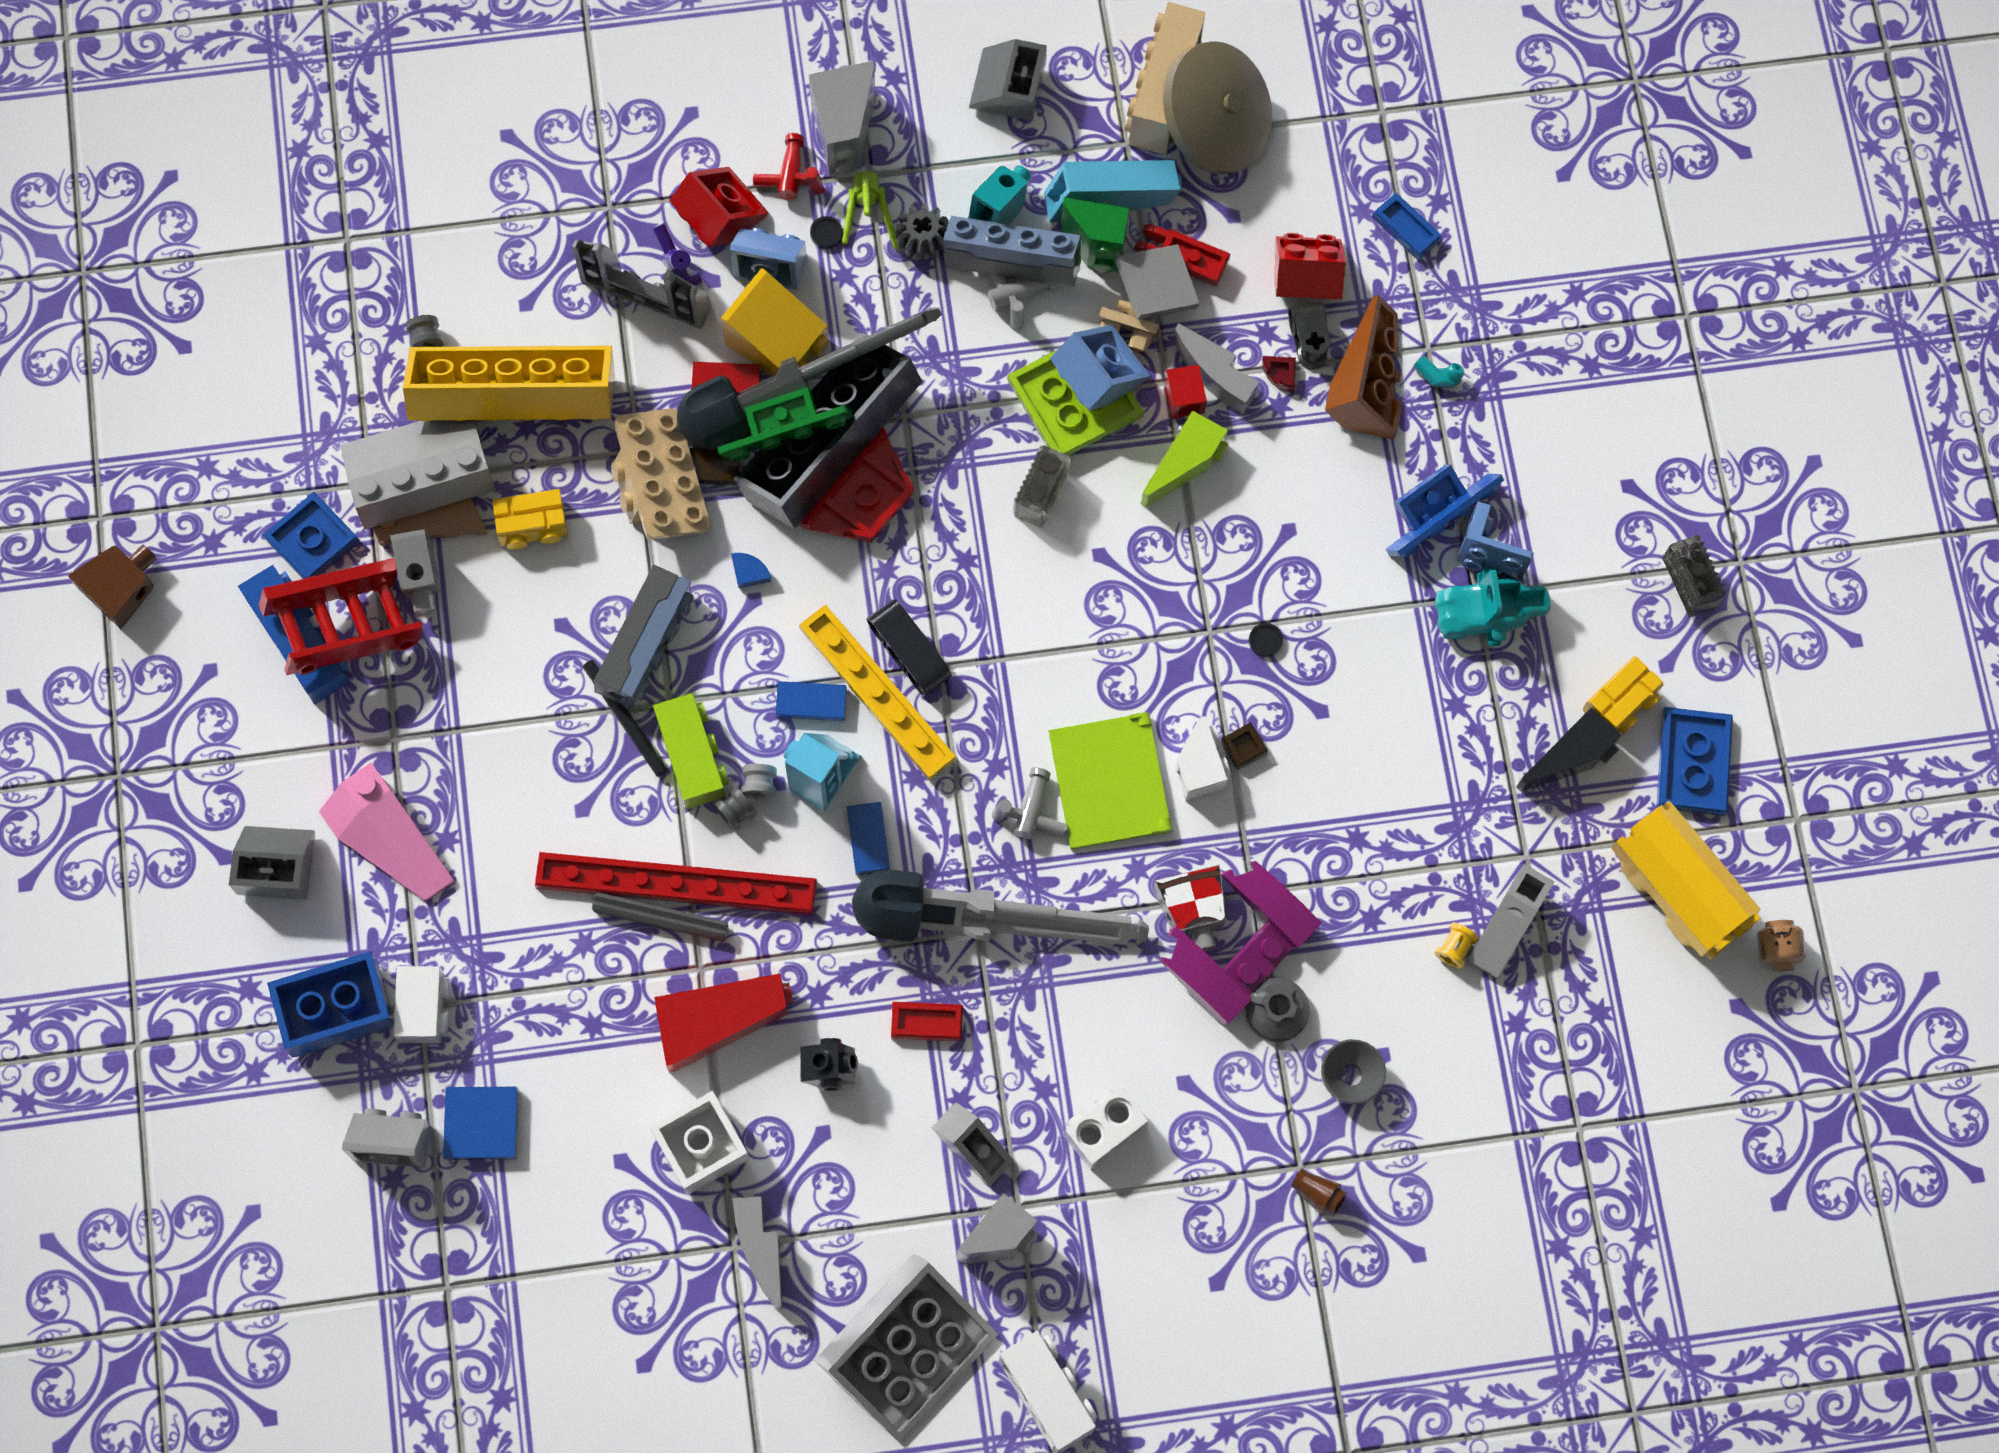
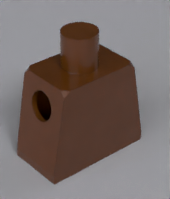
M144 544L129 557L115 545L73 571L68 577L119 629H122L154 588L153 583L144 571L157 558Z

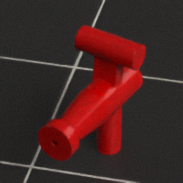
M798 133L787 134L785 136L787 147L780 174H754L753 186L778 187V196L785 200L797 198L799 185L810 186L815 195L822 194L824 192V185L817 168L809 167L805 173H800L801 148L804 146V136Z

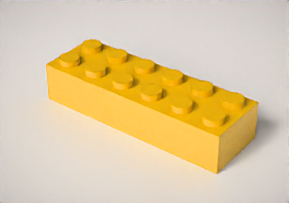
M612 345L410 347L403 383L407 421L611 419L615 383Z

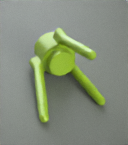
M869 171L855 174L853 176V188L848 190L849 202L843 228L842 244L846 245L848 243L856 201L864 207V215L869 216L871 214V205L875 204L878 200L893 248L899 249L897 235L895 234V228L885 199V188L879 186V176Z

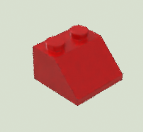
M729 166L689 172L669 200L677 209L678 215L690 224L700 241L709 248L732 243L740 228L750 230L769 214L766 208Z

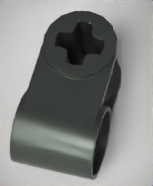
M1323 302L1289 306V326L1294 337L1299 362L1308 369L1321 367L1327 359V351L1330 347L1327 316Z

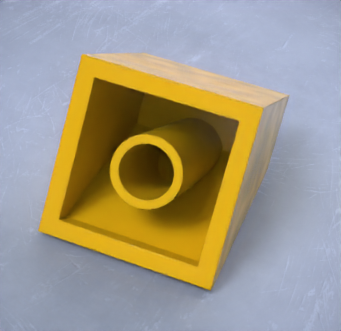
M762 268L721 317L725 345L752 364H760L761 370L771 377L777 374L782 361L795 356L801 367L809 363L815 355L821 356L829 344L828 325Z

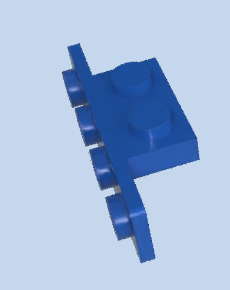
M1444 465L1393 502L1410 531L1385 549L1388 555L1402 556L1404 558L1415 553L1420 548V542L1427 537L1433 538L1446 529L1445 524L1453 518L1458 519L1468 514L1472 510L1470 505L1479 499L1484 500L1495 494L1498 490L1496 486L1504 481L1501 474H1487L1465 489L1451 465Z

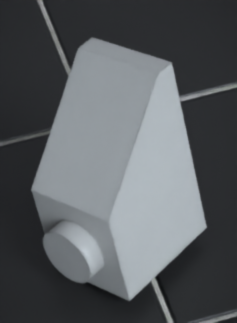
M957 1102L932 1127L945 1145L988 1186H991L1014 1162L1013 1158L983 1122Z

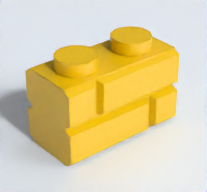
M560 489L492 499L496 532L501 547L507 546L509 549H521L527 546V542L539 540L544 544L559 542L561 537L568 536L564 503Z
M1633 656L1586 702L1583 712L1586 713L1592 708L1616 731L1620 730L1623 734H1626L1638 722L1635 715L1642 708L1648 712L1660 701L1662 696L1658 693L1664 685L1663 681L1654 672L1650 671L1638 657Z

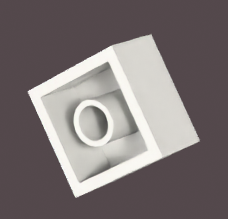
M713 1091L649 1126L687 1195L750 1160L745 1147Z

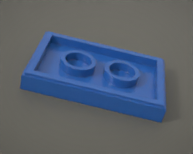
M1671 707L1663 708L1656 808L1661 805L1664 806L1666 802L1670 801L1678 811L1725 816L1727 814L1732 714Z

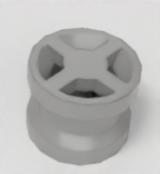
M748 764L743 766L742 774L746 779L741 792L746 798L766 800L776 797V788L773 786V779L777 777L776 767L767 764Z

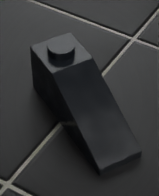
M1590 708L1521 778L1516 788L1523 792L1593 769L1600 760L1606 764L1619 751V748L1615 745L1622 735Z

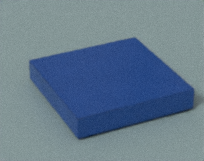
M315 492L311 493L262 535L302 579L321 575L360 542L352 530Z
M446 1087L444 1160L516 1159L518 1087Z

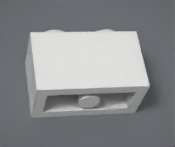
M397 966L393 1037L398 1043H441L442 1033H447L448 1013L443 1012V999L449 998L450 979L445 977L440 966Z

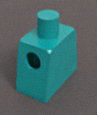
M1017 165L1012 171L1006 166H999L972 194L968 218L1011 224L1024 206L1028 182L1032 179L1028 169Z

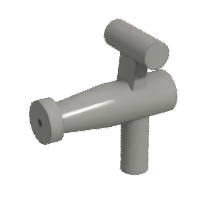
M989 274L996 288L988 291V298L993 309L1009 305L1010 326L1014 330H1020L1023 327L1024 305L1021 300L1046 288L1048 290L1055 289L1056 284L1027 279L1008 284L1005 276Z
M1031 768L1029 776L1032 779L1022 800L1021 807H1012L1009 800L1003 799L992 812L993 820L1001 822L1005 817L1017 819L1014 834L1025 839H1033L1036 829L1063 837L1066 829L1065 823L1040 816L1045 782L1049 781L1051 773L1043 768Z

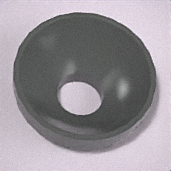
M1271 978L1260 983L1250 995L1252 1000L1245 1006L1246 1019L1251 1029L1261 1038L1271 1042H1283L1296 1037L1302 1032L1309 1018V1003L1304 991L1296 983L1284 978ZM1275 996H1282L1288 1000L1290 1009L1284 1015H1275L1269 1008V1001Z
M1348 1039L1335 1044L1328 1050L1321 1065V1077L1326 1090L1332 1097L1346 1104H1360L1373 1099L1380 1092L1386 1079V1066L1383 1057L1374 1046L1362 1040ZM1346 1066L1358 1068L1361 1072V1081L1353 1086L1345 1084L1341 1078V1070Z

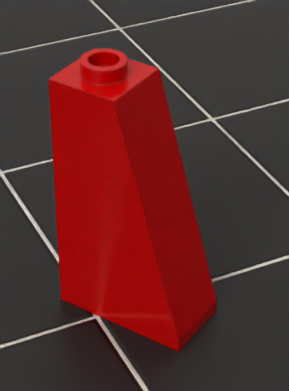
M779 973L654 997L668 1072H675L788 1015L786 1004L793 1003L789 982L782 983L781 974Z

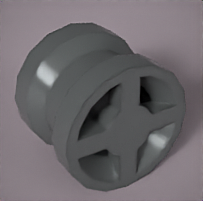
M420 315L406 322L407 333L412 337L409 342L410 347L443 346L442 335L438 334L437 331L440 325L436 316Z
M737 787L730 791L729 797L725 800H718L714 803V807L733 831L741 827V822L744 819L752 818L757 814L750 801Z

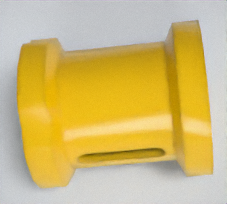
M1453 922L1449 927L1450 934L1443 946L1436 949L1435 955L1445 964L1462 969L1465 964L1463 961L1471 945L1478 942L1479 937L1468 927ZM1459 941L1460 944L1458 945V947H1457V949H1456V951H1455V950H1454V947H1455V945L1457 944V942Z

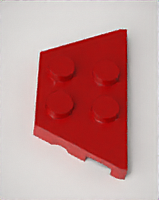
M884 428L881 429L799 524L801 528L872 543L914 494V487L908 475L905 474L902 463L894 451Z

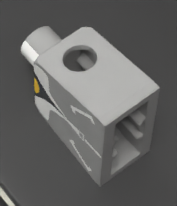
M425 529L390 535L402 593L406 598H412L414 613L420 614L435 610L432 593L440 592V585L431 538ZM423 573L421 579L416 581L413 580L415 575Z

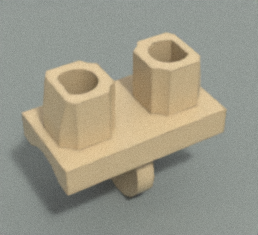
M1120 299L1117 309L1128 312V315L1102 307L1099 314L1100 327L1113 325L1118 333H1120L1121 328L1133 332L1128 345L1130 349L1145 354L1152 339L1157 340L1160 331L1158 329L1159 325L1143 319L1137 320L1130 302Z

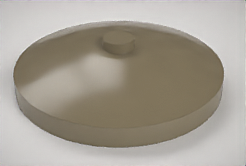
M1218 41L1204 42L1190 47L1175 59L1165 80L1163 107L1170 134L1182 154L1198 168L1220 175L1241 171L1254 164L1263 154L1268 144L1273 118L1269 91L1256 65L1241 50L1230 44Z

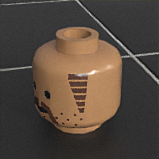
M1793 920L1765 922V928L1759 930L1757 939L1760 961L1766 965H1773L1774 972L1795 970L1794 964L1806 958L1803 929L1794 925Z

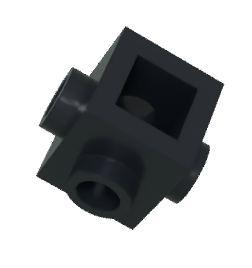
M823 1038L818 1045L800 1047L801 1082L820 1087V1090L839 1091L842 1090V1085L855 1083V1072L858 1069L855 1048L842 1044V1040L839 1038Z

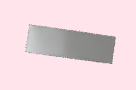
M1178 323L1175 328L1173 343L1186 365H1199L1203 385L1225 405L1244 415L1256 396L1259 381L1234 368L1236 354Z
M761 1196L732 1198L740 1244L751 1272L774 1308L783 1309L778 1231L765 1232L764 1207Z

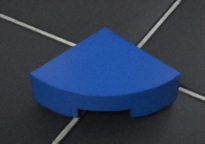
M731 553L738 589L772 582L769 570L761 560L746 553Z

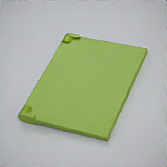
M1149 712L1048 730L1071 850L1151 835H1162L1173 831Z

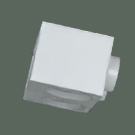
M1122 1087L1115 1093L1111 1089L1107 1090L1094 1101L1097 1106L1087 1114L1082 1110L1066 1123L1069 1128L1065 1130L1064 1137L1090 1170L1147 1127V1118ZM1114 1107H1120L1126 1111L1128 1119L1122 1123H1115L1109 1118L1108 1111ZM1085 1129H1094L1098 1132L1100 1140L1094 1145L1085 1144L1080 1138V1133Z

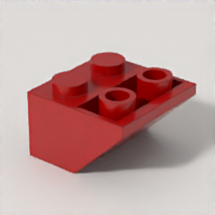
M1286 233L1284 236H1276L1274 275L1276 297L1342 300L1346 266L1342 240L1328 234L1318 235L1317 238L1303 237V235L1298 233Z

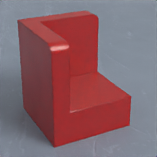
M1199 365L1167 369L1164 383L1172 419L1188 417L1192 411L1200 415L1205 414L1207 399Z

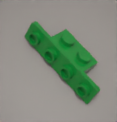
M809 387L744 408L752 436L720 446L717 449L722 457L730 458L731 461H739L748 458L750 451L762 448L763 451L776 449L782 446L781 441L792 437H794V440L806 439L814 435L813 430L825 426L828 430L839 428L846 424V419L853 417L852 410L843 405L818 414L812 391Z

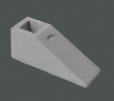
M1524 864L1467 961L1498 979L1555 881Z

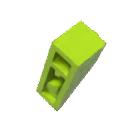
M1192 411L1142 493L1141 504L1148 507L1207 471L1214 460L1220 462L1229 446L1225 442L1228 430Z

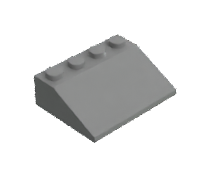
M474 420L418 421L340 445L352 498L364 530L495 490Z
M913 1254L814 1361L900 1443L999 1334L928 1261Z

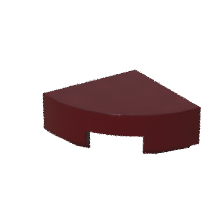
M1262 356V368L1267 379L1275 387L1294 393L1296 358Z

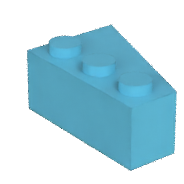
M804 733L799 741L794 739L790 743L783 756L786 759L785 768L789 790L825 812L861 758V755L829 735Z

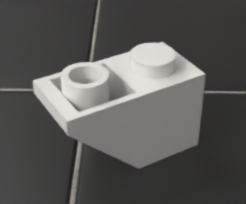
M1206 716L1198 719L1177 758L1175 766L1185 801L1225 789L1227 777L1231 776L1226 758H1220L1216 747L1220 745L1216 727L1214 725L1209 726Z

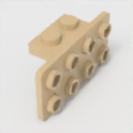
M673 408L618 415L614 420V427L621 449L611 465L613 480L618 482L620 487V506L622 511L627 513L630 524L642 522L645 536L650 540L705 533L711 526L686 438L679 430L677 422L678 411Z

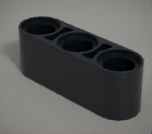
M893 599L866 618L872 632L922 696H925L952 677L944 660L896 599Z

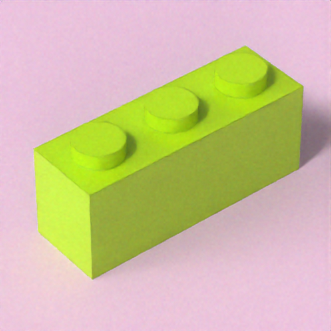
M693 693L653 705L686 810L726 797L723 786L729 785L724 765L716 766L713 754L719 753L713 733L706 735L703 723L709 721L703 702L696 703Z

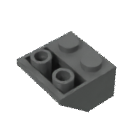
M1013 39L983 48L969 108L1033 121L1046 67L1047 45Z
M244 826L233 849L228 885L237 895L307 900L315 831Z

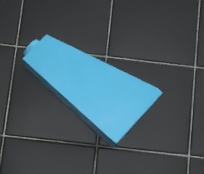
M1174 160L1063 162L1044 191L1049 222L1061 221L1064 197L1129 208V211L1170 205L1181 190L1182 179L1180 173L1176 170Z

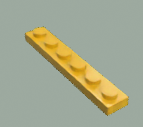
M826 604L799 624V629L929 781L956 760L954 753Z

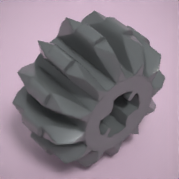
M926 203L922 205V210H917L911 205L909 207V214H900V223L895 226V234L899 236L897 238L898 247H905L907 257L917 253V257L921 262L924 254H928L931 258L935 259L937 256L936 250L944 251L943 238L949 220L947 216L940 217V209L938 207L928 211Z

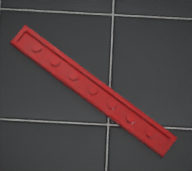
M539 852L534 886L536 889L588 894L603 893L619 897L813 915L817 878Z

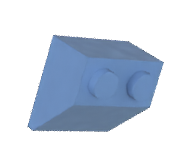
M740 228L730 246L733 277L751 281L762 268L785 288L798 290L807 255L805 241L790 234L777 236L768 234V232L759 228H751L750 230Z
M1113 325L1073 333L1050 358L1056 366L1059 375L1068 382L1076 393L1078 401L1088 411L1110 405L1150 377L1149 373Z

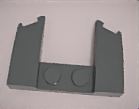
M581 240L574 241L572 249L581 282L702 329L712 308L710 298L705 291L669 270H666L663 276L664 284L657 282L654 284L648 283L631 271L625 270L622 272L615 253L606 245Z

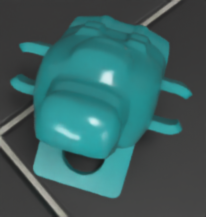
M1488 566L1483 567L1482 572L1477 574V583L1474 585L1451 586L1437 591L1434 608L1438 614L1437 626L1445 639H1462L1470 635L1479 636L1486 634L1489 646H1500L1501 641H1504L1507 637L1506 632L1521 627L1528 619L1547 615L1551 609V598L1545 586L1535 585L1530 587L1524 586L1518 580L1498 579L1495 567Z

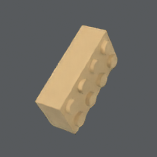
M1168 2L1165 13H1158L1154 26L1155 35L1153 41H1149L1145 55V67L1139 72L1136 83L1137 92L1135 98H1131L1127 111L1128 120L1125 132L1130 133V146L1167 155L1172 136L1166 123L1163 107L1165 80L1175 59L1188 48L1201 44L1206 12Z

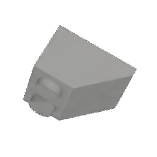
M365 1109L364 1114H353L343 1140L342 1151L354 1162L425 1168L431 1125L426 1119H422V1114L401 1112L400 1117L386 1116L387 1112L380 1109Z
M1003 1193L958 1248L957 1260L962 1264L1014 1259L1019 1252L1025 1255L1037 1240L1036 1236L1038 1233L1036 1232L1038 1220Z

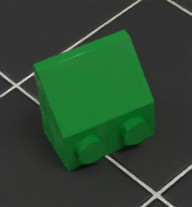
M1064 197L1060 232L1080 235L1081 259L1087 267L1094 268L1102 273L1119 272L1115 260L1119 255H1123L1129 208Z

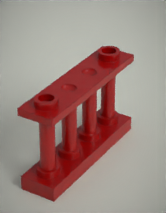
M394 558L262 589L259 608L263 617L273 614L280 617L293 652L288 654L284 669L286 675L295 673L305 675L315 671L317 668L393 649L399 651L407 650L418 643L423 628L421 621L405 625L390 587L394 586L397 577ZM371 591L378 593L392 627L391 629L373 633L359 600V594ZM337 599L345 600L359 634L358 637L340 641L326 607V602ZM307 606L313 609L326 642L324 645L308 649L292 612L294 609Z

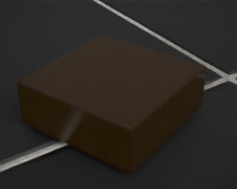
M1251 722L1221 738L1220 741L1237 770L1268 754V749Z

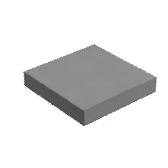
M1178 244L1119 255L1115 260L1137 320L1196 309L1200 304Z

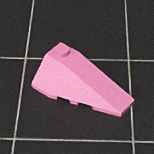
M369 763L344 780L319 810V813L340 842L362 855L367 861L379 867L425 902L455 882L372 763Z

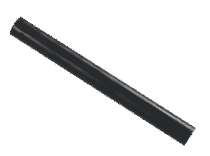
M590 660L582 668L594 684V679L600 668L594 660ZM602 696L656 777L665 774L668 768L628 709L622 703Z

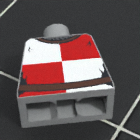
M1220 865L1155 880L1153 887L1154 894L1170 928L1177 926L1187 936H1192L1193 941L1204 952L1216 948L1212 930L1222 928L1225 923Z

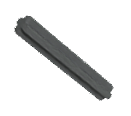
M596 893L592 902V909L595 913L717 941H725L729 931V924L726 921L608 894Z

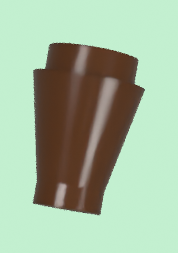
M1304 1169L1299 1171L1291 1186L1304 1196L1322 1215L1327 1213L1332 1217L1338 1212L1347 1196V1191L1341 1188L1342 1184L1314 1175Z

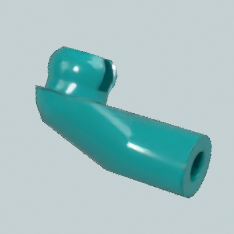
M1425 355L1419 358L1413 365L1433 387H1455L1461 383L1464 376V369L1461 365L1452 363L1447 368H1437Z

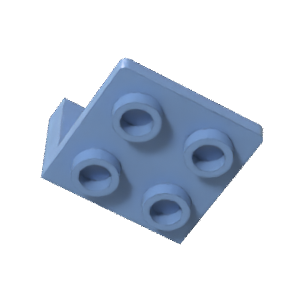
M1478 501L1467 524L1456 561L1463 563L1466 568L1475 571H1481L1483 567L1492 566L1495 567L1497 577L1500 579L1522 580L1534 553L1487 538L1493 522V518L1488 517L1491 505Z

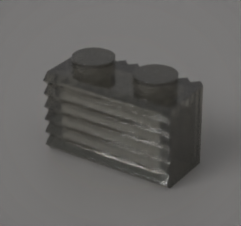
M1045 445L1039 446V452H1036L1031 469H1028V475H1025V480L1022 481L1017 497L1014 498L1013 514L1016 518L1039 528L1043 527L1070 472L1071 457Z
M1699 535L1672 543L1662 557L1689 617L1716 609L1727 592L1723 590L1724 585L1720 583L1721 579L1717 577L1718 572H1715V566L1711 565L1713 560L1709 559L1710 554L1706 553L1707 548L1703 547L1705 542L1700 541L1702 536Z

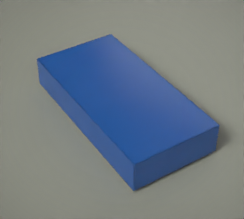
M1397 192L1373 212L1372 218L1417 261L1442 240L1443 236Z
M778 681L776 717L845 721L847 685Z
M881 802L847 806L856 876L890 870Z

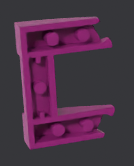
M1257 861L1249 862L1253 869L1252 871L1235 876L1233 870H1227L1220 875L1265 922L1233 959L1222 969L1177 926H1172L1168 936L1177 939L1172 958L1161 957L1160 960L1219 1023L1229 1024L1252 1000L1250 995L1254 989L1266 979L1293 948H1299L1322 923L1296 896Z

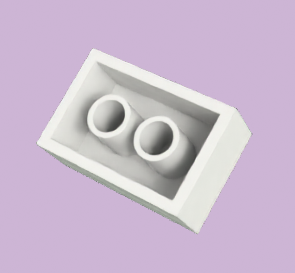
M1035 1331L1001 1352L998 1362L1053 1453H1062L1091 1435L1096 1428L1094 1422L1098 1417L1088 1400L1080 1401L1076 1395L1075 1390H1077L1078 1384L1067 1367L1061 1370L1055 1360L1057 1359L1058 1351L1049 1336L1046 1335L1042 1338L1039 1332Z

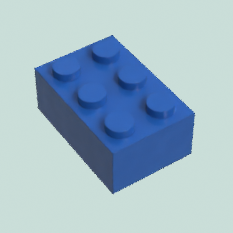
M371 951L267 982L283 1046L292 1058L394 1027V1017L380 966Z

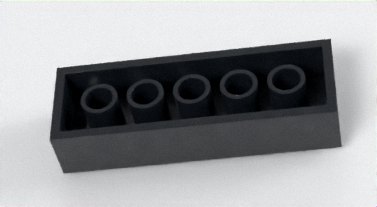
M862 332L854 342L869 335ZM883 345L828 371L811 390L818 414L845 405L852 410L853 417L846 419V424L839 428L828 430L825 426L813 430L814 435L806 439L794 440V437L781 441L782 446L776 449L763 451L760 448L734 478L746 500L791 528L796 529L923 382L911 358L887 345Z

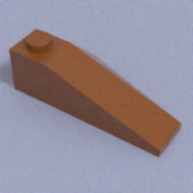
M1379 295L1373 296L1330 383L1325 411L1344 429L1393 439L1396 438L1401 415V400L1395 399V383L1400 382V371L1395 370L1394 353L1399 351L1398 314Z

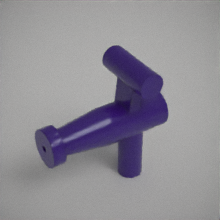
M665 223L653 227L652 229L663 251L662 263L664 266L671 268L672 273L695 286L702 283L703 281L698 271L688 274L686 268L689 267L691 262L690 255L684 250L676 249Z

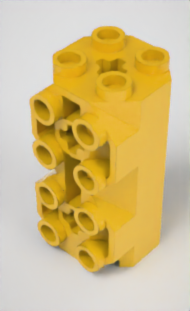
M1670 801L1666 802L1664 806L1657 807L1630 829V836L1627 838L1622 836L1611 848L1619 857L1621 862L1620 870L1639 892H1645L1653 898L1665 913V924L1683 946H1690L1695 949L1701 957L1707 955L1710 960L1713 959L1735 939L1732 935L1736 939L1740 938L1761 919V916L1758 914L1761 910L1760 907Z

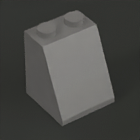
M873 61L809 74L811 106L829 174L836 172L846 174L852 172L855 168L861 167L876 99Z

